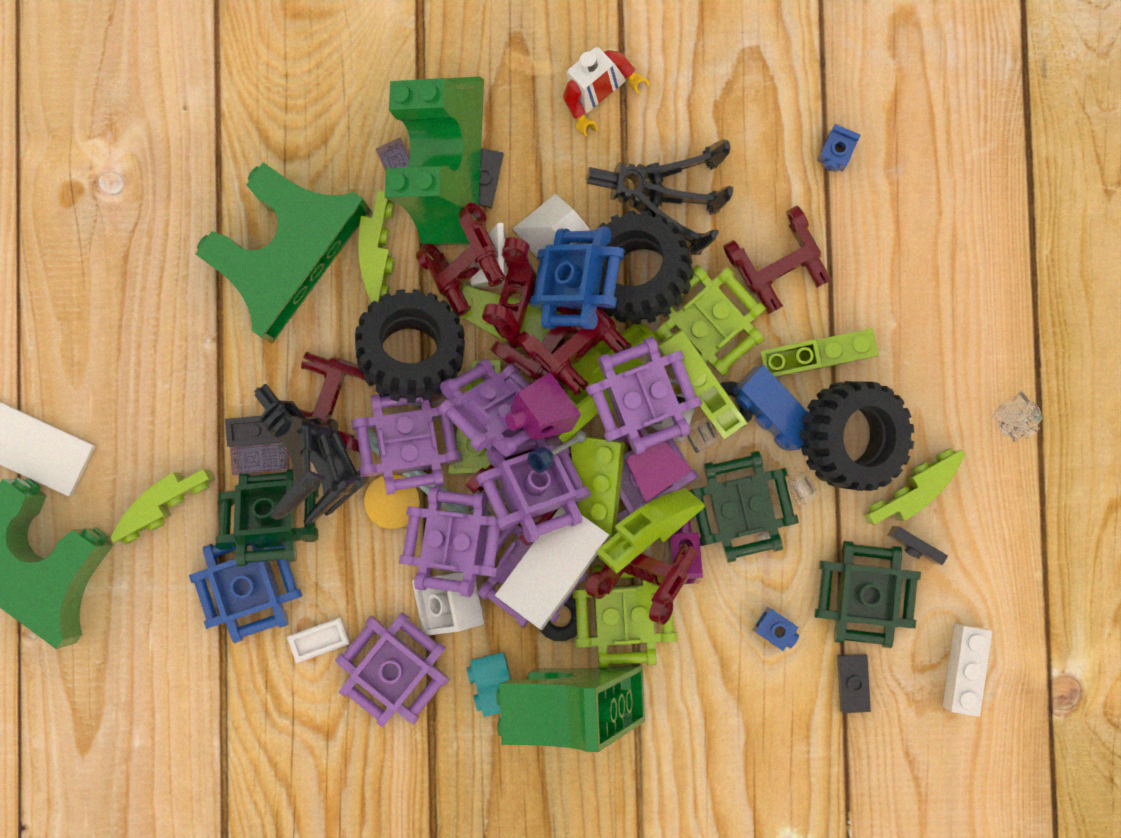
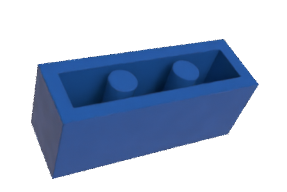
M764 365L753 367L731 390L736 396V402L743 409L751 411L756 417L755 422L775 437L774 442L781 449L787 451L799 450L804 445L803 439H800V430L804 429V423H801L803 415L808 414V412Z

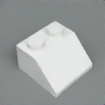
M450 572L431 577L462 581L464 573ZM414 580L412 581L422 632L426 635L458 632L484 624L476 582L473 595L465 597L461 596L458 592L427 588L425 591L417 590L414 586Z

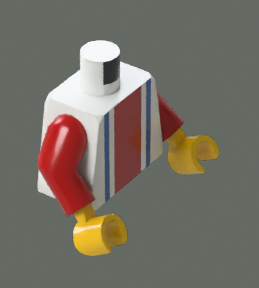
M595 47L591 51L584 52L580 56V60L567 71V85L563 93V99L573 118L577 119L576 130L588 137L586 133L587 126L594 131H597L598 127L596 122L586 118L584 114L591 111L626 81L625 78H629V86L638 94H641V92L637 89V85L641 81L649 86V81L640 73H635V68L622 53L612 50L603 52L599 47Z

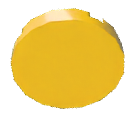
M399 474L393 475V479L406 478ZM383 475L372 481L364 497L365 511L370 520L379 527L390 530L403 528L408 525L407 507L420 508L421 504L420 493L417 487L396 490L395 494L387 495Z

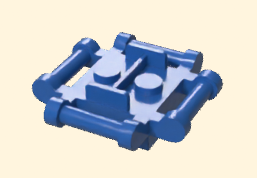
M598 227L596 230L586 231L558 229L555 233L554 244L546 245L545 249L538 250L537 259L539 260L534 295L530 296L529 306L542 309L541 324L543 328L554 329L557 326H582L584 329H595L598 323L596 308H616L617 298L614 297L620 260H623L625 250L619 247H606L611 241V231L608 227ZM577 242H593L588 244H570ZM604 259H608L603 295H599ZM557 307L582 309L581 315L556 314Z
M283 543V546H282V547H271V548H267V549H264V548L257 549V548H255L254 545H252V548H253V551H256V550H267V549L285 548V543ZM213 544L203 546V554L208 568L189 575L191 583L195 584L206 618L204 621L205 628L208 629L226 623L232 642L237 643L243 641V637L276 626L281 628L289 625L288 616L282 603L303 596L301 589H297L289 562L286 559L276 560L287 592L279 595L278 585L271 564L268 561L248 563L247 566L240 567L237 566L236 559L219 564L217 557L235 551L236 547H232L229 550H219ZM206 578L209 579L220 616H217L205 580ZM270 607L273 609V616L243 626L238 625V618Z

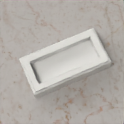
M342 617L287 636L296 663L350 644Z

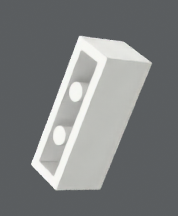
M954 623L942 706L948 711L980 717L992 637L991 630Z

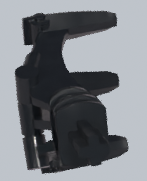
M726 139L717 141L711 146L706 147L702 151L703 155L665 165L653 163L646 167L643 164H638L635 167L631 163L625 166L624 163L619 162L615 166L614 172L589 167L588 174L586 175V184L611 189V200L618 198V201L624 204L629 201V206L635 208L640 213L642 210L651 211L653 217L656 214L666 217L667 222H673L678 227L679 232L683 234L685 240L691 243L689 246L690 255H701L703 250L718 236V229L702 234L696 233L673 220L658 207L662 206V202L707 205L706 211L709 212V215L716 214L732 198L733 187L727 186L718 191H712V193L697 194L665 188L662 186L663 178L706 163V167L710 168V170L718 168L717 166L730 153V143ZM624 178H628L633 182V190L628 189L624 185Z
M263 384L261 388L255 389L254 396L265 409L260 417V421L272 437L277 438L284 444L289 452L293 466V486L275 507L271 518L279 520L285 517L313 491H316L320 484L322 485L323 496L303 520L304 524L308 525L315 522L323 514L328 516L333 513L355 492L362 488L369 479V477H361L360 471H356L345 450L346 445L337 430V421L328 419L324 423L318 417L304 416L293 401L279 400L267 384ZM310 461L316 469L317 473L312 472L310 470Z

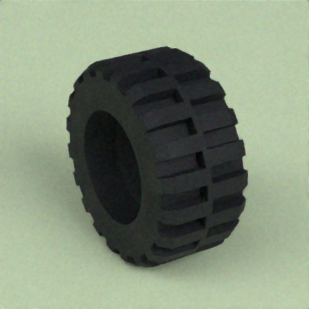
M634 210L626 211V216L619 217L618 214L610 217L611 222L608 224L603 222L598 226L608 227L611 231V241L606 247L622 248L625 250L624 256L636 250H652L662 256L663 262L658 273L644 284L624 286L616 283L614 296L617 298L616 308L601 307V309L609 317L614 315L616 321L625 323L627 319H630L632 324H641V320L647 319L648 323L657 321L656 316L661 314L664 317L672 313L670 308L673 305L679 307L683 302L682 293L688 294L691 288L689 280L693 279V268L691 265L693 262L686 240L673 222H667L666 217L660 214H656L653 217L651 211L642 210L641 214H636ZM604 259L599 295H603L608 259Z
M405 289L396 290V295L391 296L390 293H386L380 296L381 302L373 301L368 305V313H362L359 318V326L356 327L355 331L357 366L360 373L364 374V380L369 386L375 384L377 393L382 396L388 393L390 394V400L399 402L400 398H407V403H416V398L422 397L423 401L432 399V393L434 392L438 395L442 394L441 382L449 378H456L457 372L461 370L463 364L465 332L463 325L460 324V317L457 312H450L451 305L445 300L437 301V295L430 292L428 295H423L421 290L413 289V293H405ZM416 329L428 334L435 341L437 350L431 357L422 362L403 363L390 357L383 349V343L390 335L397 331Z
M871 381L837 382L831 384L829 389H822L817 393L818 400L812 399L808 404L809 413L803 415L801 423H804V429L800 430V439L804 441L801 451L804 456H808L806 464L810 470L816 471L815 476L821 481H827V484L833 487L857 491L877 490L879 486L885 487L892 482L891 477L897 478L903 471L902 465H907L911 457L908 455L909 450L913 449L914 441H911L914 425L909 422V418H911L909 409L903 408L905 404L903 399L899 395H894V391L888 386H881L880 383ZM860 410L868 421L870 439L864 454L856 461H853L845 449L843 435L850 416L855 411Z

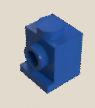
M835 124L827 136L817 161L823 163L822 166L827 170L833 172L843 171L847 167L861 135ZM835 145L843 148L844 151L841 153L837 152Z
M769 607L765 609L752 629L782 651L786 647L791 649L799 638V634L796 633L799 627ZM782 626L784 633L778 637L774 631L776 627Z

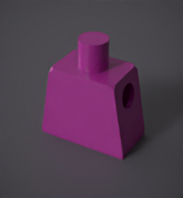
M550 372L516 395L510 407L512 413L506 415L505 421L511 431L523 427L531 439L537 440L572 431L581 413Z
M640 429L637 430L640 438L644 437ZM665 441L646 448L642 454L635 455L634 453L625 460L645 502L692 471Z
M689 520L668 538L669 563L673 562L680 551L679 545L687 544L688 547L690 545L695 548L698 556L687 571V581L685 584H699L703 578L699 533H691V520Z

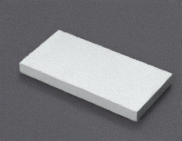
M0 402V465L72 497L96 445Z
M564 507L559 508L552 519L566 514ZM582 516L581 524L573 527L567 525L539 536V539L532 544L495 596L540 630H543L597 556L596 550L605 544L611 536L584 516Z

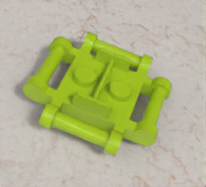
M696 265L693 268V279L689 280L691 288L700 282L704 289L678 312L671 307L672 313L667 316L669 320L654 333L658 339L662 338L665 341L673 335L670 331L673 327L677 331L682 329L703 360L707 361L723 377L729 372L728 368L755 344L759 345L765 340L762 334L750 322L766 308L761 302L758 304L733 276L734 272L729 267L712 281L699 265ZM725 283L750 312L743 316L718 287ZM743 330L747 337L724 358L719 360L714 354Z
M602 565L593 566V572H601L603 569ZM623 572L620 578L635 577ZM642 580L640 585L614 586L609 595L606 594L602 599L594 598L596 636L589 637L587 598L592 597L587 594L586 589H575L572 593V599H575L578 636V638H575V647L597 646L599 669L608 668V665L647 663L648 666L656 665L655 642L677 641V632H674L673 612L669 621L662 625L663 632L654 633V622L649 619V610L653 603L651 601L652 594L656 593L659 586ZM645 643L646 651L607 654V645Z

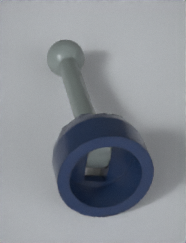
M578 431L574 438L553 450L540 447L531 451L528 454L530 466L537 473L546 471L552 466L554 455L576 442H584L587 438L586 433Z

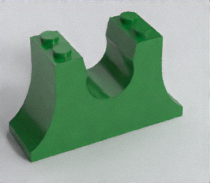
M480 76L390 81L389 111L396 120L402 121L407 129L410 140V159L407 167L386 168L385 198L397 203L408 212L415 223L421 244L423 245L427 243L434 246L470 245L459 222L461 220L459 212L470 202L479 205L484 79Z
M262 162L260 167L256 166L250 172L246 185L256 198L277 216L278 228L273 240L261 249L246 250L229 237L211 231L209 236L205 235L197 245L198 250L195 255L219 271L236 287L248 307L252 331L273 344L359 227L361 216L366 217L371 209L364 199L355 192L344 195L315 193L292 183Z
M20 478L2 479L0 482V608L55 649L76 644L83 635L80 626V606L85 588L91 576L114 544L107 540L109 536L98 528L71 530L57 542L55 549L47 558L39 557L31 549L27 533L31 521L40 513L47 495L40 491L41 486L29 478H26V480Z
M626 665L603 669L537 668L530 671L526 679H513L500 683L496 693L497 705L500 706L497 731L498 735L501 736V745L556 746L579 749L585 752L601 751L645 722L643 665Z

